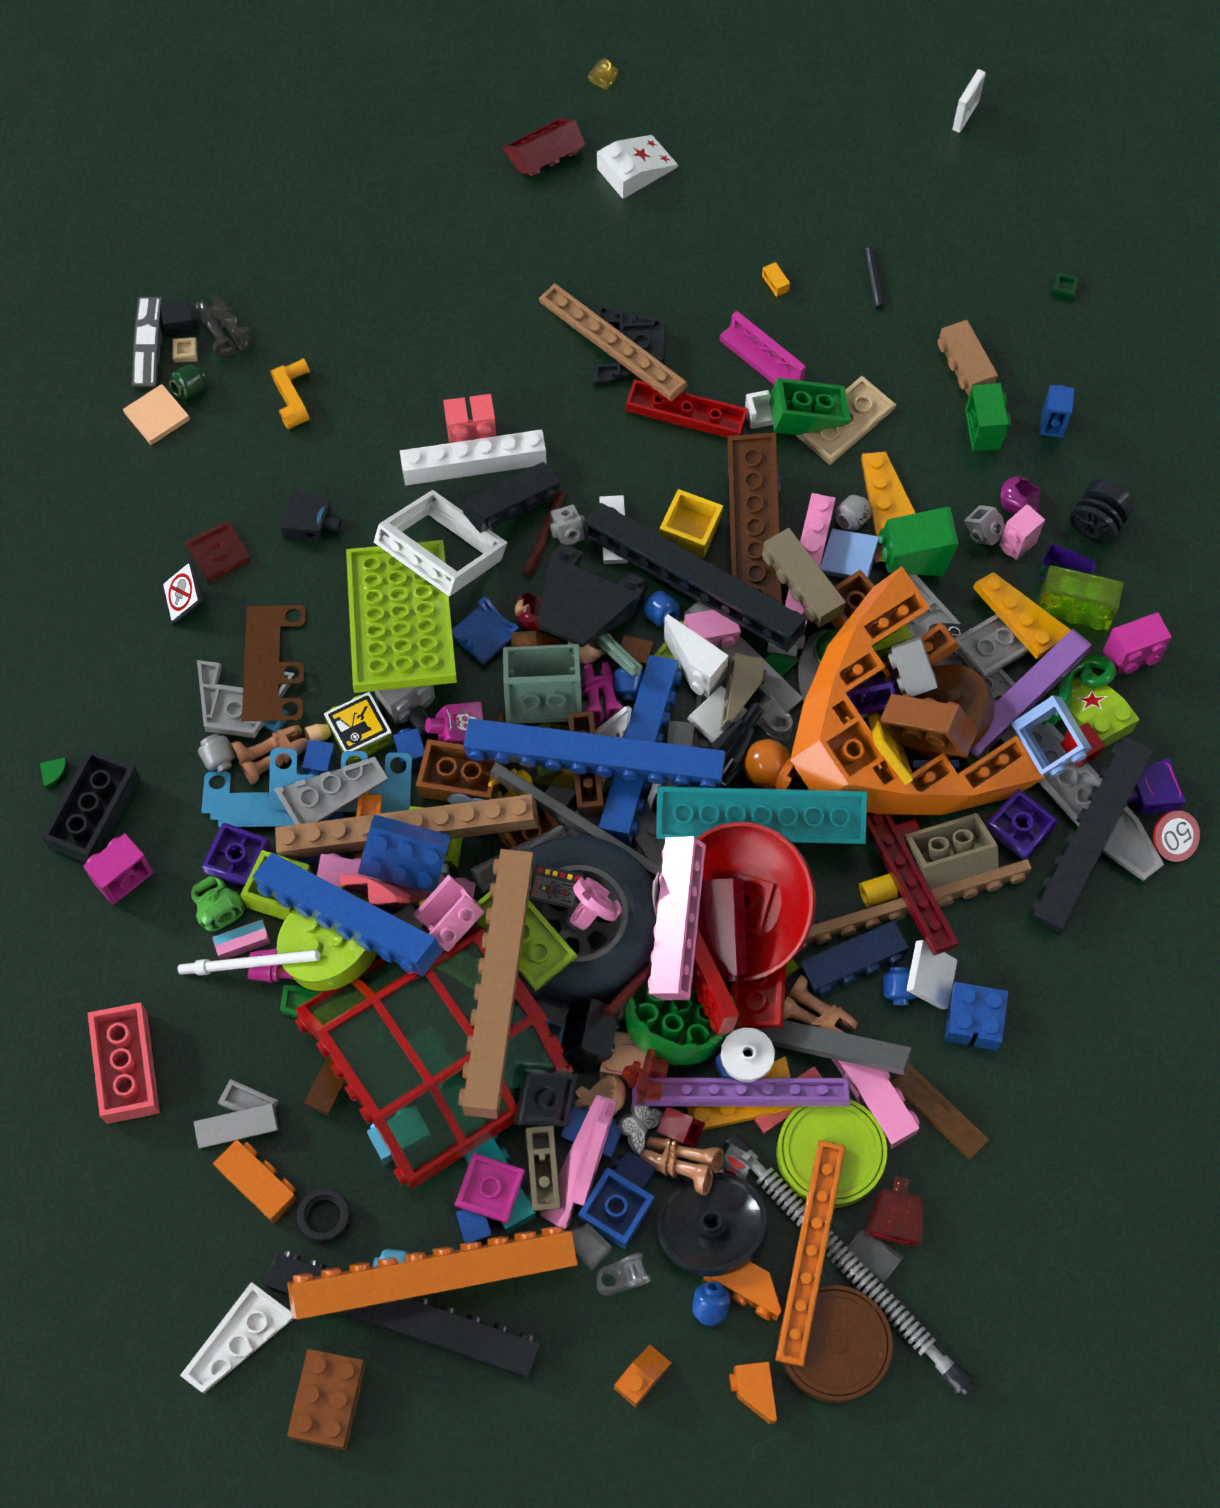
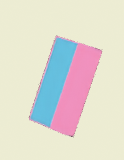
M263 920L213 937L220 960H226L271 944Z

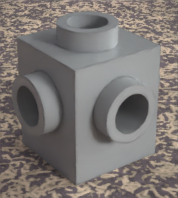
M574 504L551 511L553 524H550V528L554 538L558 537L560 543L566 545L585 540L583 531L585 518L583 515L579 516Z
M979 505L964 520L971 532V538L978 544H996L1000 541L1005 529L1004 519L998 513L996 507Z

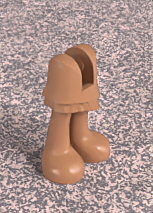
M299 725L277 730L276 733H272V737L252 747L246 748L238 741L231 743L232 748L236 752V758L251 785L259 780L263 772L270 769V755L257 762H252L255 759L271 752L274 748L294 749L297 752V756L306 751L308 740L307 738L298 739L303 734ZM280 753L277 755L275 763L280 768L284 762L287 764L291 757L287 753Z
M801 974L789 996L784 1001V1020L793 1018L810 1026L844 1033L834 1026L837 1023L850 1031H854L858 1022L841 1007L838 1008L836 1004L833 1006L812 995L807 990L808 979ZM796 1002L809 1007L821 1014V1016L817 1017L798 1006Z
M650 1137L646 1145L650 1150H643L639 1157V1161L643 1165L657 1170L665 1176L670 1174L675 1179L677 1174L687 1176L694 1180L695 1190L698 1194L706 1196L712 1186L713 1173H717L720 1170L723 1162L724 1153L722 1148L697 1149L681 1146L677 1140L672 1138ZM678 1158L692 1160L700 1164H693L678 1160Z

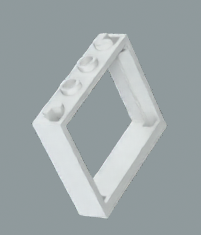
M431 490L379 523L374 539L376 545L449 597L502 560L507 545L505 540L489 529L479 533L461 509L434 490ZM429 515L483 554L457 572L402 533V531Z

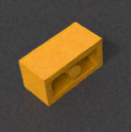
M776 262L763 267L762 276L776 297L789 292L790 282Z

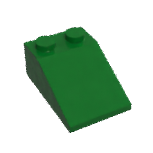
M777 378L770 393V408L774 432L799 435L850 424L851 419L845 386Z

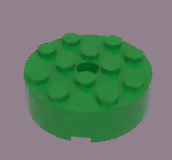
M652 962L647 964L634 977L624 1004V1023L632 1041L650 1057L667 1064L692 1065L712 1057L721 1048L727 1034L717 1036L715 1031L712 1030L710 1020L705 1015L704 1007L698 1001L697 993L692 986L690 1000H660L649 994L648 979L651 976Z

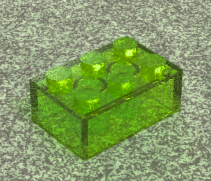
M1050 565L1040 590L1038 606L1054 618L1066 620L1068 623L1084 624L1096 630H1109L1119 608L1124 582Z

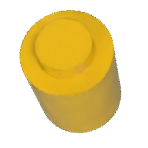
M890 874L859 883L860 894L867 908L898 898L899 890Z

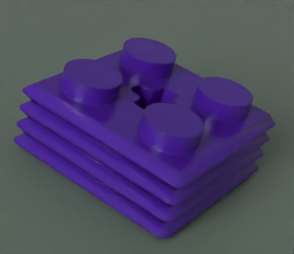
M1018 789L988 821L986 828L993 837L1020 859L1026 860L1055 828L1058 820ZM1022 822L1025 823V827L1020 828L1017 826V824Z
M222 823L202 867L206 874L244 887L261 850L269 852L271 848L270 841L263 836L227 823ZM240 852L242 856L234 860L232 855L237 856Z

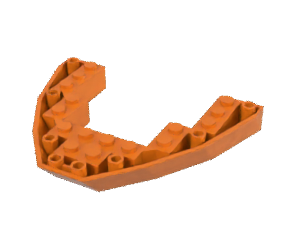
M903 567L897 569L870 590L827 646L803 703L790 758L791 763L809 790L867 791L866 812L874 814L944 815L1009 799L1018 789L1021 791L1027 790L1046 777L1040 774L1017 735L958 774L945 754L942 753L913 772V781L905 785L875 746L872 731L847 696V693L885 668V665L872 647L915 621L930 609Z

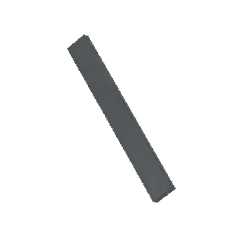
M499 763L493 766L490 773L491 778L519 796L532 794L538 808L580 835L600 838L620 846L642 864L652 881H654L659 872L658 884L660 885L659 876L662 873V867Z

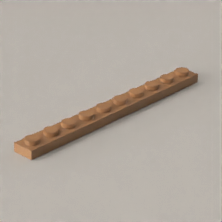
M1028 859L930 890L939 906L943 907L953 903V899L960 897L969 899L976 896L982 890L987 889L988 892H992L1008 882L1012 884L1021 883L1026 880L1032 868ZM903 898L812 925L801 950L814 942L817 944L829 942L832 939L831 937L840 934L842 937L852 935L859 928H875L881 924L880 922L885 920H901L910 911Z

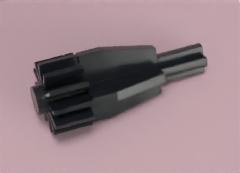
M757 703L751 704L742 719L733 722L707 748L725 751L723 786L728 785L739 770L737 766L745 758L755 735L753 727L764 713V709L759 707Z

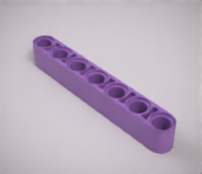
M1074 629L1067 633L994 704V718L989 730L976 745L970 748L969 752L977 759L982 757L1013 727L1011 723L1026 714L1087 655L1093 645Z

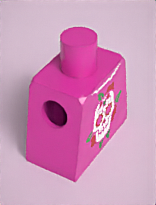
M481 702L445 705L436 714V718H427L425 722L426 732L438 734V741L464 745L469 718L483 720Z

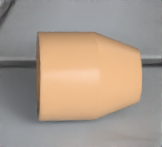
M314 724L304 728L308 741L325 742L331 737V731L327 724Z

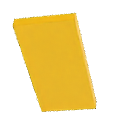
M878 711L867 713L875 746L903 783L907 785L913 781V775L904 746H900L881 723L880 719L882 716Z

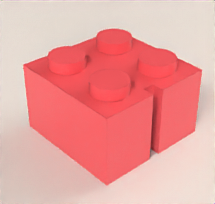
M491 394L470 397L472 420H468L465 397L443 400L449 443L496 436Z

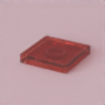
M229 521L185 541L189 552L207 583L251 562L247 551Z

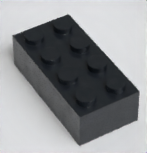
M88 749L41 836L47 847L87 863V860L92 855L102 852L140 780L135 766Z

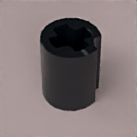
M419 706L412 710L407 720L414 729L418 728L421 738L428 739L433 736L434 733H427L425 730L427 718H433L426 708Z

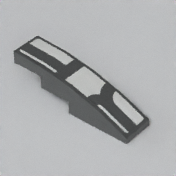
M138 297L133 347V387H157L158 366H160V344H162V297Z

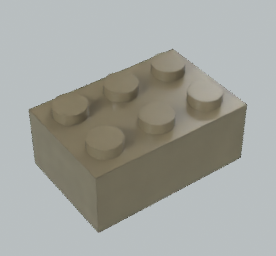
M978 813L905 834V844L930 889L999 868L998 845Z

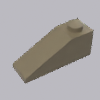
M736 653L729 662L720 730L725 731L759 685L764 684L767 670H764L765 660Z
M553 1126L526 1128L525 1139L532 1211L560 1209Z

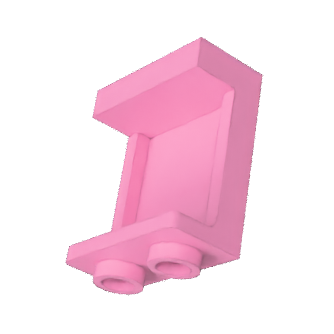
M448 875L413 915L429 929V934L437 939L438 944L449 952L484 911L469 891Z

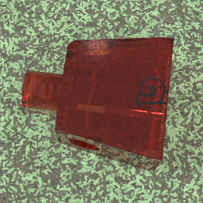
M895 1177L892 1190L883 1189L878 1193L864 1235L911 1247H916L922 1243V1199L909 1194V1179Z

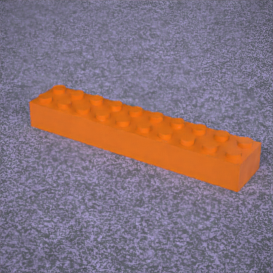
M563 1226L542 1228V1234L536 1235V1231H526L514 1234L515 1239L512 1240L504 1236L489 1238L486 1245L473 1241L460 1244L461 1249L453 1250V1247L449 1246L432 1249L433 1255L426 1256L425 1252L405 1254L406 1260L398 1261L394 1257L378 1259V1265L369 1266V1263L366 1262L349 1265L350 1270L341 1272V1268L336 1267L321 1270L322 1276L313 1277L310 1273L294 1275L293 1281L287 1282L292 1317L298 1320L576 1266L577 1259L572 1231H564Z

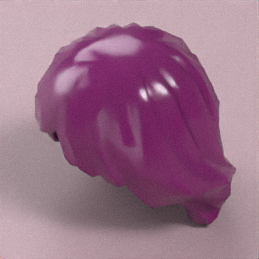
M1021 476L1008 479L1004 482L1000 493L1003 509L1015 515L1028 504L1038 513L1040 508V487L1033 485L1029 479Z

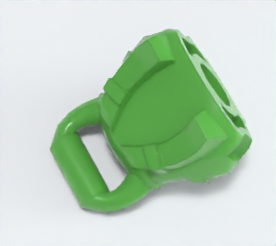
M211 875L195 884L192 888L191 897L197 905L196 918L199 925L208 931H216L229 925L244 912V901L239 892L229 889L224 880ZM218 884V887L206 891V893H204L202 896L198 895L203 891L209 889L210 887Z

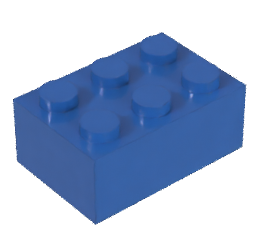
M374 814L358 874L432 893L437 888L451 835Z

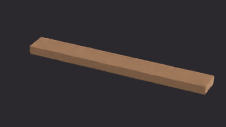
M554 283L539 298L542 305L671 402L688 387L687 381Z

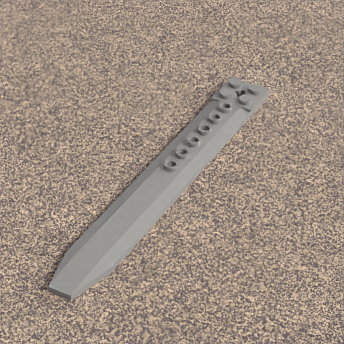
M908 574L930 607L921 617L907 625L912 637L923 636L941 622L961 624L917 575ZM953 653L935 665L956 664L970 668L960 655ZM1003 669L983 679L992 694L994 704L1015 684ZM1040 723L1031 729L1032 734L1050 764L1067 754L1060 745L1065 737L1053 724L1047 723L1042 725ZM1012 727L1000 740L1005 743L1016 736L1015 729ZM1071 762L1065 766L1066 770L1056 777L1045 776L1046 778L1039 781V784L1074 823L1079 826L1080 823L1076 822L1082 808L1088 809L1091 803L1088 797L1094 786L1099 788L1103 779L1099 778L1097 772L1088 763L1077 768ZM1126 805L1103 853L1144 881L1163 867L1164 863L1140 820Z

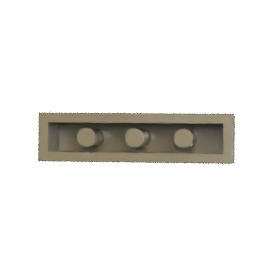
M790 528L764 542L762 553L764 561L767 565L773 566L779 581L788 586L792 598L796 603L800 602L807 618L811 622L814 621L820 628L844 613L845 600Z

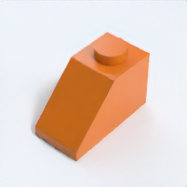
M649 1345L615 1383L614 1390L636 1408L672 1363L653 1346Z
M769 1362L735 1366L734 1374H729L731 1391H736L737 1398L767 1423H776L777 1417Z

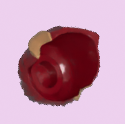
M528 592L522 594L516 602L515 614L517 620L524 628L530 631H542L537 628L542 599Z

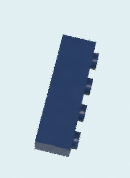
M891 921L800 961L798 971L800 975L802 974L808 979L807 988L809 992L814 996L819 994L822 997L834 991V987L840 984L848 986L858 980V976L865 973L867 976L877 973L883 965L900 963L905 959L904 956H906L909 947L895 921Z

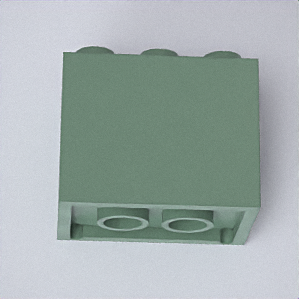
M579 644L503 647L506 723L568 722V713L582 712Z

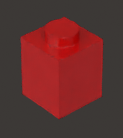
M1088 722L1079 727L1092 749L1086 753L1087 757L1075 763L1077 768L1097 759L1106 747ZM1067 730L1065 732L1066 736L1060 745L1066 753H1069L1078 745L1070 731Z

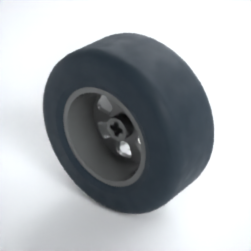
M590 836L561 837L547 841L530 850L529 852H533L534 861L531 884L537 864L584 874V880L588 877L605 887L610 892L607 897L613 903L618 900L622 907V913L611 923H599L595 918L585 930H580L570 922L574 909L566 908L564 911L559 912L551 908L548 903L529 899L547 921L560 922L562 930L558 934L564 941L571 938L579 942V953L575 960L537 991L530 986L519 972L518 977L534 996L539 997L540 993H544L570 1003L569 1008H575L591 998L608 1003L629 991L634 977L647 964L651 963V952L654 950V926L657 922V917L653 905V881L642 864L629 852L612 842ZM593 932H598L607 938L603 946L597 950L592 949L587 940Z

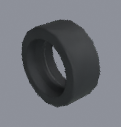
M329 1188L316 1189L302 1199L298 1208L297 1220L302 1232L311 1241L326 1244L339 1240L347 1232L351 1223V1211L346 1199L339 1192ZM321 1200L334 1202L340 1210L338 1225L328 1232H319L313 1229L308 1221V1213L311 1207Z

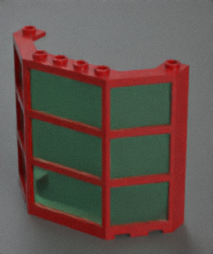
M476 923L469 928L449 952L440 946L442 953L424 976L415 972L410 974L403 970L398 963L394 961L389 963L379 957L372 962L361 976L351 983L338 989L323 991L295 1009L298 1017L295 1023L302 1034L307 1032L311 1039L316 1038L319 1041L316 1043V1046L324 1058L329 1056L333 1064L330 1067L338 1079L344 1078L347 1086L344 1087L352 1101H359L362 1106L359 1109L362 1117L367 1124L372 1121L394 1159L397 1169L393 1172L401 1185L406 1183L410 1190L515 1123L524 1069L574 1071L572 1066L564 1059L562 1055L564 1051L556 1035H549L550 1030L546 1024L548 1019L543 1010L518 977L498 1119L464 1115L463 1106L459 1105V1093L461 1088L465 1089L467 1079L463 1078L464 1062H469L471 1052H467L468 1035H473L474 1026L470 1025L472 1009H477L478 1000L474 999L476 983L481 984L482 974H478L480 958H485L486 949H482L483 933L486 930L482 926L475 928ZM426 928V929L423 930L424 932H426V933H428V934H429V932H430L428 928Z

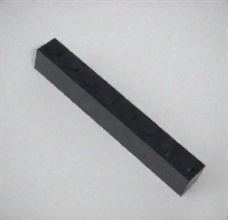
M1126 736L1121 744L1116 742L1110 756L1114 757L1111 764H1105L1099 775V778L1103 779L1099 788L1096 786L1092 788L1088 800L1091 801L1088 809L1082 808L1076 822L1080 823L1076 832L1071 830L1065 841V844L1069 845L1065 854L1061 852L1058 854L1053 865L1057 867L1054 875L1048 874L1042 886V889L1045 890L1042 898L1036 897L1030 911L1034 912L1032 921L1061 934L1151 758L1153 749Z

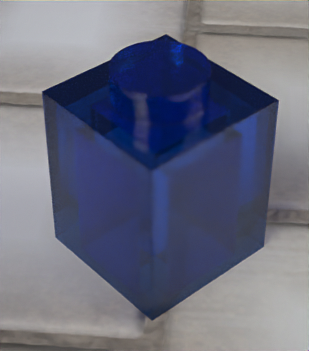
M627 1150L624 1157L621 1155L617 1157L611 1169L645 1190L655 1174L656 1167Z

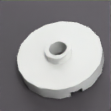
M744 1027L734 1030L726 1037L721 1047L720 1059L726 1072L738 1081L753 1082L769 1073L774 1063L775 1050L772 1041L765 1033L755 1028ZM750 1050L753 1055L746 1057L743 1055V1051Z

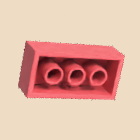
M142 1003L89 1012L88 1021L100 1117L106 1124L159 1114L160 1108L148 1015Z

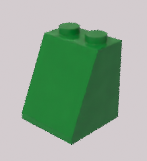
M951 507L887 519L884 528L879 532V543L883 547L882 560L886 562L887 573H893L900 567H903L907 574L944 576L959 545Z

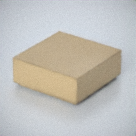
M196 337L173 339L174 363L198 361Z

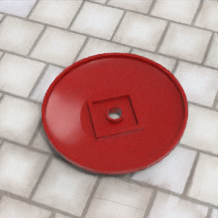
M732 822L714 827L697 837L698 840L706 844L702 880L743 879L744 895H748L750 898V906L745 909L748 975L738 976L737 982L765 978L785 967L801 950L810 933L816 905L815 888L810 869L796 846L772 828L749 822Z

